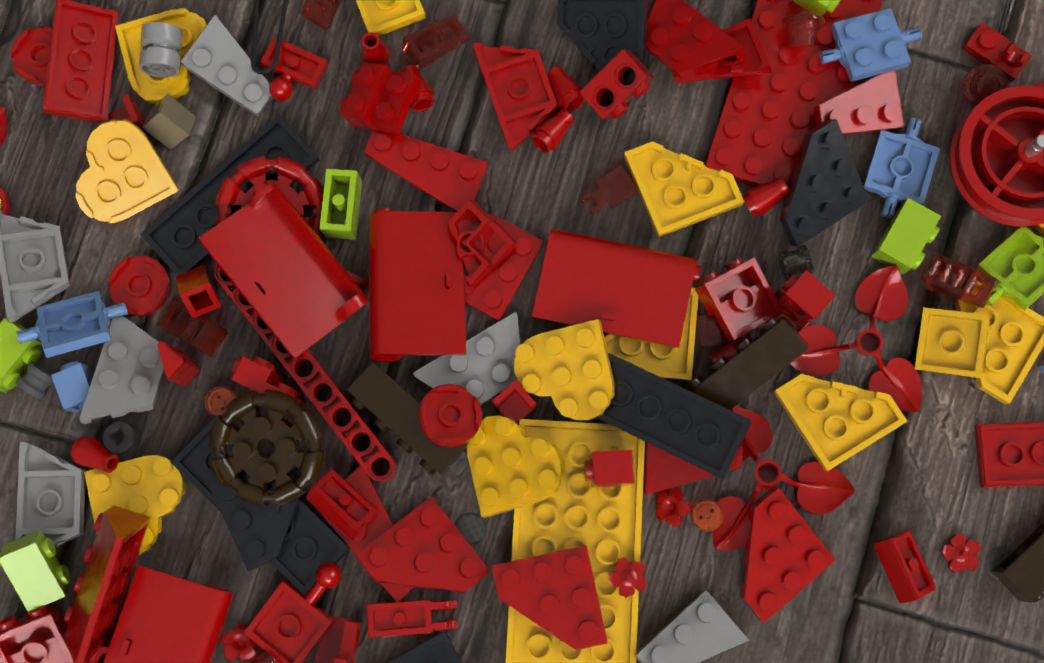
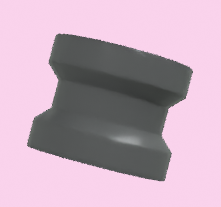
M31 362L27 367L28 372L25 376L19 377L15 383L28 394L42 400L46 395L45 390L48 386L54 385L51 377L53 374Z

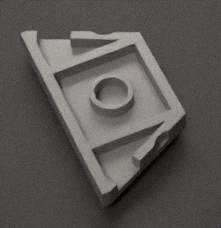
M0 211V275L6 316L9 323L15 322L70 287L60 226L45 222L37 223L33 219L20 216L19 219L4 215Z
M514 312L467 340L466 355H442L413 372L414 376L431 388L445 384L460 385L478 399L480 406L498 396L515 380L518 382L514 373L515 350L520 345L518 315Z
M124 316L112 318L109 327L111 340L104 342L80 415V423H92L91 419L109 415L112 418L125 416L129 412L139 413L153 410L164 375V367L157 346L159 342Z
M20 442L15 540L41 529L45 538H50L55 548L84 534V472L86 470L29 442Z

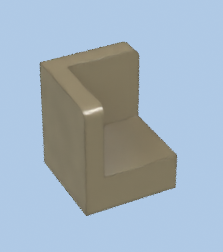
M167 94L149 110L142 128L166 147L173 149L190 135L196 116Z

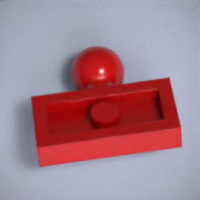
M273 37L260 61L262 67L266 69L271 66L274 60L277 43L276 37ZM282 40L278 63L272 70L280 74L281 77L274 78L270 82V95L277 101L288 100L293 94L292 81L316 90L329 66L328 61Z

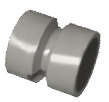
M163 22L145 23L141 31V45L145 49L140 50L139 70L156 77L177 76L180 73L181 57L177 52L181 50L182 30L175 25Z

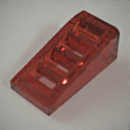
M455 14L404 36L402 50L410 63L420 70L469 41L470 37ZM448 27L450 28V30L452 31V33H453L454 36H455V37L452 38V39H451V37L449 36V34L447 33V31L445 30V29H447ZM437 34L440 35V37L444 41L443 43H440V41L436 37ZM429 40L432 48H429L425 41Z
M936 253L931 258L921 277L926 289L982 308L985 307L998 283L997 278ZM952 274H956L953 282L949 284L948 281ZM965 278H968L969 281L964 290L960 289ZM978 282L982 283L977 294H971Z
M173 299L156 325L208 356L213 357L228 335V331L219 324L200 315L193 318L183 333L184 328L191 319V315L184 304ZM181 311L184 312L179 321L177 322L176 326L172 327V324L176 320L179 313ZM202 323H203V324H204L203 327L201 328V330H200L199 333L197 334L196 338L193 339V337L195 336V334L197 333V331L199 330L200 326H201Z

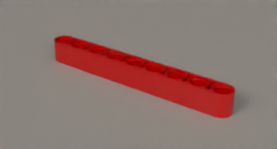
M217 264L214 270L217 281L365 472L372 479L380 482L392 480L398 471L396 460L312 352L307 349L295 359L289 353H282L279 340L270 329L263 328V320L251 305H245L243 295L231 281L226 280V274ZM304 363H312V373L307 377H301L299 374L300 367ZM325 386L331 387V398L325 402H320L318 399L319 390ZM343 410L350 411V422L348 425L340 427L337 423L338 414ZM361 435H368L371 442L370 446L365 451H358L355 444L356 439ZM380 459H387L390 464L389 472L384 476H378L374 469L376 462Z

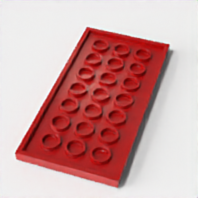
M757 0L751 21L769 61L772 73L732 78L705 167L719 172L720 170L733 174L735 181L755 187L776 180L781 176L790 186L795 166L800 164L804 151L802 142L805 133L816 127L813 108L858 86L859 80L850 82L846 69L839 60L823 65L820 63L819 52L835 48V39L831 27L834 22L880 11L883 0H841L832 13L827 10L821 19H818L792 0Z

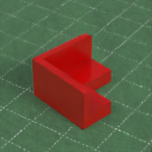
M331 616L335 621L319 641L315 663H355L363 621Z

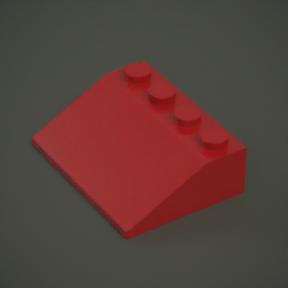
M115 505L104 513L101 512L97 517L94 525V531L97 532L94 543L88 546L84 556V562H87L85 573H81L76 581L74 592L78 594L75 603L69 606L64 618V622L68 623L64 635L73 663H87L112 637L151 517Z

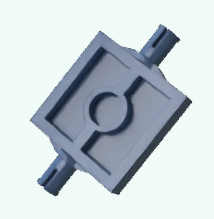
M891 8L834 22L831 31L835 39V48L820 51L819 60H821L820 63L822 65L839 60L846 69L850 82L908 67L911 63L906 43L921 40L922 32L919 27L902 31L896 23Z
M909 118L905 134H894L881 130L877 135L863 186L866 191L879 194L885 198L880 214L882 217L893 218L897 202H904L907 198L924 205L940 148L926 144L917 138L922 123L919 119L915 122L916 118Z
M99 291L37 307L38 319L35 327L16 331L17 338L20 344L40 339L46 357L49 358L110 341L108 328L110 319L128 315V310L125 302L106 307Z

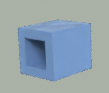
M75 361L61 366L60 372L51 375L63 409L74 413L83 409L94 375L91 366Z

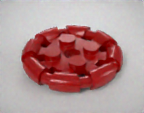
M259 156L236 167L238 170L230 178L226 176L222 182L215 205H218V217H215L217 225L231 216V205H241V208L250 203V200L254 197L252 191L265 181V171H278V181L268 180L267 182L269 184L276 182L302 216L304 214L303 205H313V218L304 219L320 239L322 238L323 233L320 230L324 190L316 177L313 179L305 171L306 167L282 156H278V159H265V156ZM248 179L254 186L245 194L239 186ZM295 179L305 187L299 194L289 186Z

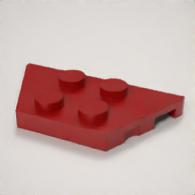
M655 1L647 20L646 51L682 80L695 75L700 70H708L719 66L718 61L733 55L739 58L745 54L744 46L686 1Z
M479 42L473 43V50L508 150L512 152L534 132L535 127L543 123L557 109V102L539 51L535 49L523 48L517 50L511 46L500 45V48L482 46V43Z

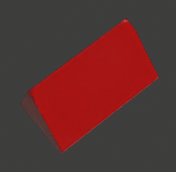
M160 341L157 344L167 379L186 387L201 371L200 367L180 349L164 341Z
M333 469L315 483L306 496L310 503L351 540L378 513V510Z
M910 529L874 544L877 555L900 603L916 601L936 590V586Z

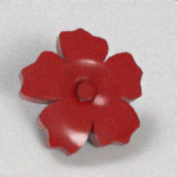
M673 487L670 491L665 490L658 493L655 500L659 505L655 507L659 521L666 520L667 524L677 527L682 524L681 516H687L688 512L692 510L690 502L682 501L685 495L682 493L681 488Z
M954 534L953 538L949 539L950 545L942 546L941 553L945 560H950L948 568L954 573L964 571L965 567L970 571H974L975 568L979 567V558L973 555L981 551L979 542H974L972 539L966 540L964 534Z
M626 557L618 559L617 564L614 565V569L618 572L608 574V582L612 583L614 588L619 587V595L625 598L629 595H634V588L643 592L647 587L646 577L641 576L646 570L643 562L633 560L629 565Z
M237 624L235 632L228 630L221 635L220 643L225 645L223 650L225 659H228L230 662H233L238 655L240 661L250 662L251 659L255 658L254 649L258 648V644L243 633L247 628L244 624Z

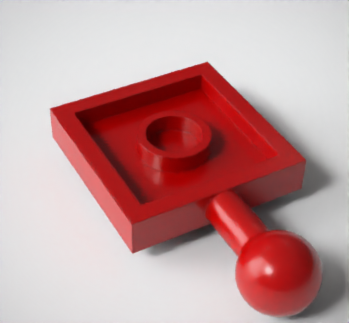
M332 562L320 565L316 571V582L306 595H303L289 581H282L243 633L279 663H303L335 621L315 603L327 588H333L338 585L342 576L340 568Z

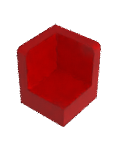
M128 94L122 96L126 106L108 113L109 119H127L138 126L144 134L148 133L142 128L145 119L139 105Z
M516 380L492 400L504 417L513 419L517 424L519 419H524L537 408L535 401Z

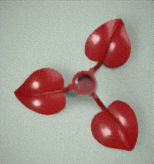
M889 266L877 270L866 277L859 284L855 292L854 302L857 310L864 314H871L869 329L860 332L855 337L854 342L836 346L837 338L831 329L818 324L807 326L800 330L799 333L809 344V350L790 363V365L807 375L826 376L836 371L840 366V358L837 352L855 348L863 356L873 355L880 371L871 375L868 382V391L890 394L901 411L918 412L922 402V384L918 371L912 363L900 357L891 359L885 366L880 353L884 340L882 335L876 331V316L882 321L895 320L902 316L908 305V292L901 278L899 268L897 266Z
M736 405L731 411L752 420L743 439V461L751 456L752 460L757 463L754 471V481L757 485L746 504L738 496L723 497L715 503L721 510L722 519L717 527L711 529L714 547L718 550L729 551L746 546V539L749 538L751 520H749L750 506L755 502L762 489H772L777 486L779 481H784L793 487H797L796 499L798 504L806 512L815 515H823L835 510L854 494L855 489L840 471L832 468L825 472L819 462L814 461L803 464L798 470L799 482L787 477L786 474H782L780 466L775 461L759 458L756 454L765 452L771 445L772 429L762 416Z

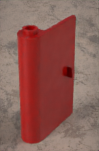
M264 181L252 191L254 197L250 200L249 204L200 236L198 241L291 357L295 359L361 309L370 300L277 183L269 184L267 181Z
M378 208L369 215L371 360L394 362L402 359V355H466L463 259L458 256L456 249L457 240L451 234L448 221L456 212L393 211L390 208Z
M551 228L532 317L571 326L599 319L601 320L604 333L679 348L692 283L698 284L701 265H696L697 258Z
M138 565L103 663H211L234 593L220 587L199 584Z

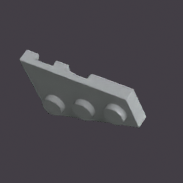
M214 15L180 62L181 66L258 117L272 98L269 93L270 84L262 74H257L253 71L250 58L218 17Z
M704 590L634 656L640 663H699L749 641V639L707 590Z

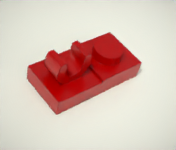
M984 22L977 27L962 48V50L1011 83L1018 77L1032 57L1028 52L1009 41L1008 38Z

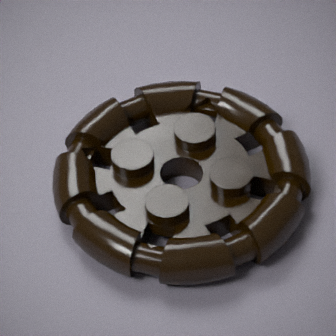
M266 390L265 393L250 391L233 399L226 405L227 410L225 413L217 416L210 435L209 446L213 447L214 458L211 461L220 481L225 487L230 486L237 492L236 496L259 506H267L268 503L275 502L277 505H282L301 497L307 492L309 483L316 481L324 459V450L321 449L320 438H323V435L314 415L308 408L304 410L297 404L298 400L275 390ZM259 406H265L268 409V415L260 416ZM288 413L296 419L294 425L285 419ZM237 418L245 422L241 428L233 423ZM263 439H269L274 443L275 453L273 456L263 453L261 449ZM298 440H307L308 450L299 451ZM234 444L232 448L233 455L228 456L226 445ZM295 466L301 473L298 477L290 472ZM242 470L251 476L247 483L238 476ZM276 480V489L269 490L268 482Z

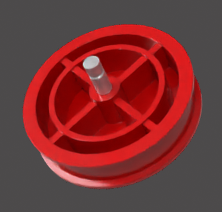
M1014 86L1001 89L987 96L961 121L951 141L949 152L950 170L959 193L976 212L999 224L1014 227H1030L1044 223V88Z

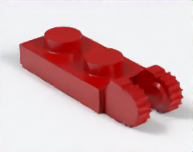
M431 599L367 604L368 638L433 633V630L458 628V620L446 619L433 622L432 610H452L457 607V600L431 602Z

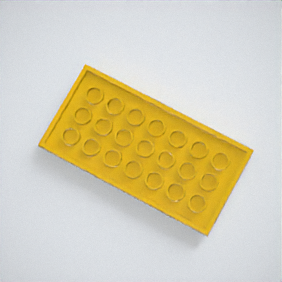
M519 419V425L524 428L527 437L535 436L549 440L551 444L560 449L565 460V476L561 477L559 486L554 490L556 491L554 495L543 501L514 509L511 561L587 545L608 643L575 650L509 606L506 663H636L634 655L637 651L639 591L634 588V595H629L627 598L620 596L619 587L614 588L612 583L608 582V574L618 572L614 569L618 559L626 557L629 565L633 560L640 562L645 441L611 424ZM632 450L634 484L630 486L591 488V481H585L584 462L585 460H590L589 456L592 452Z

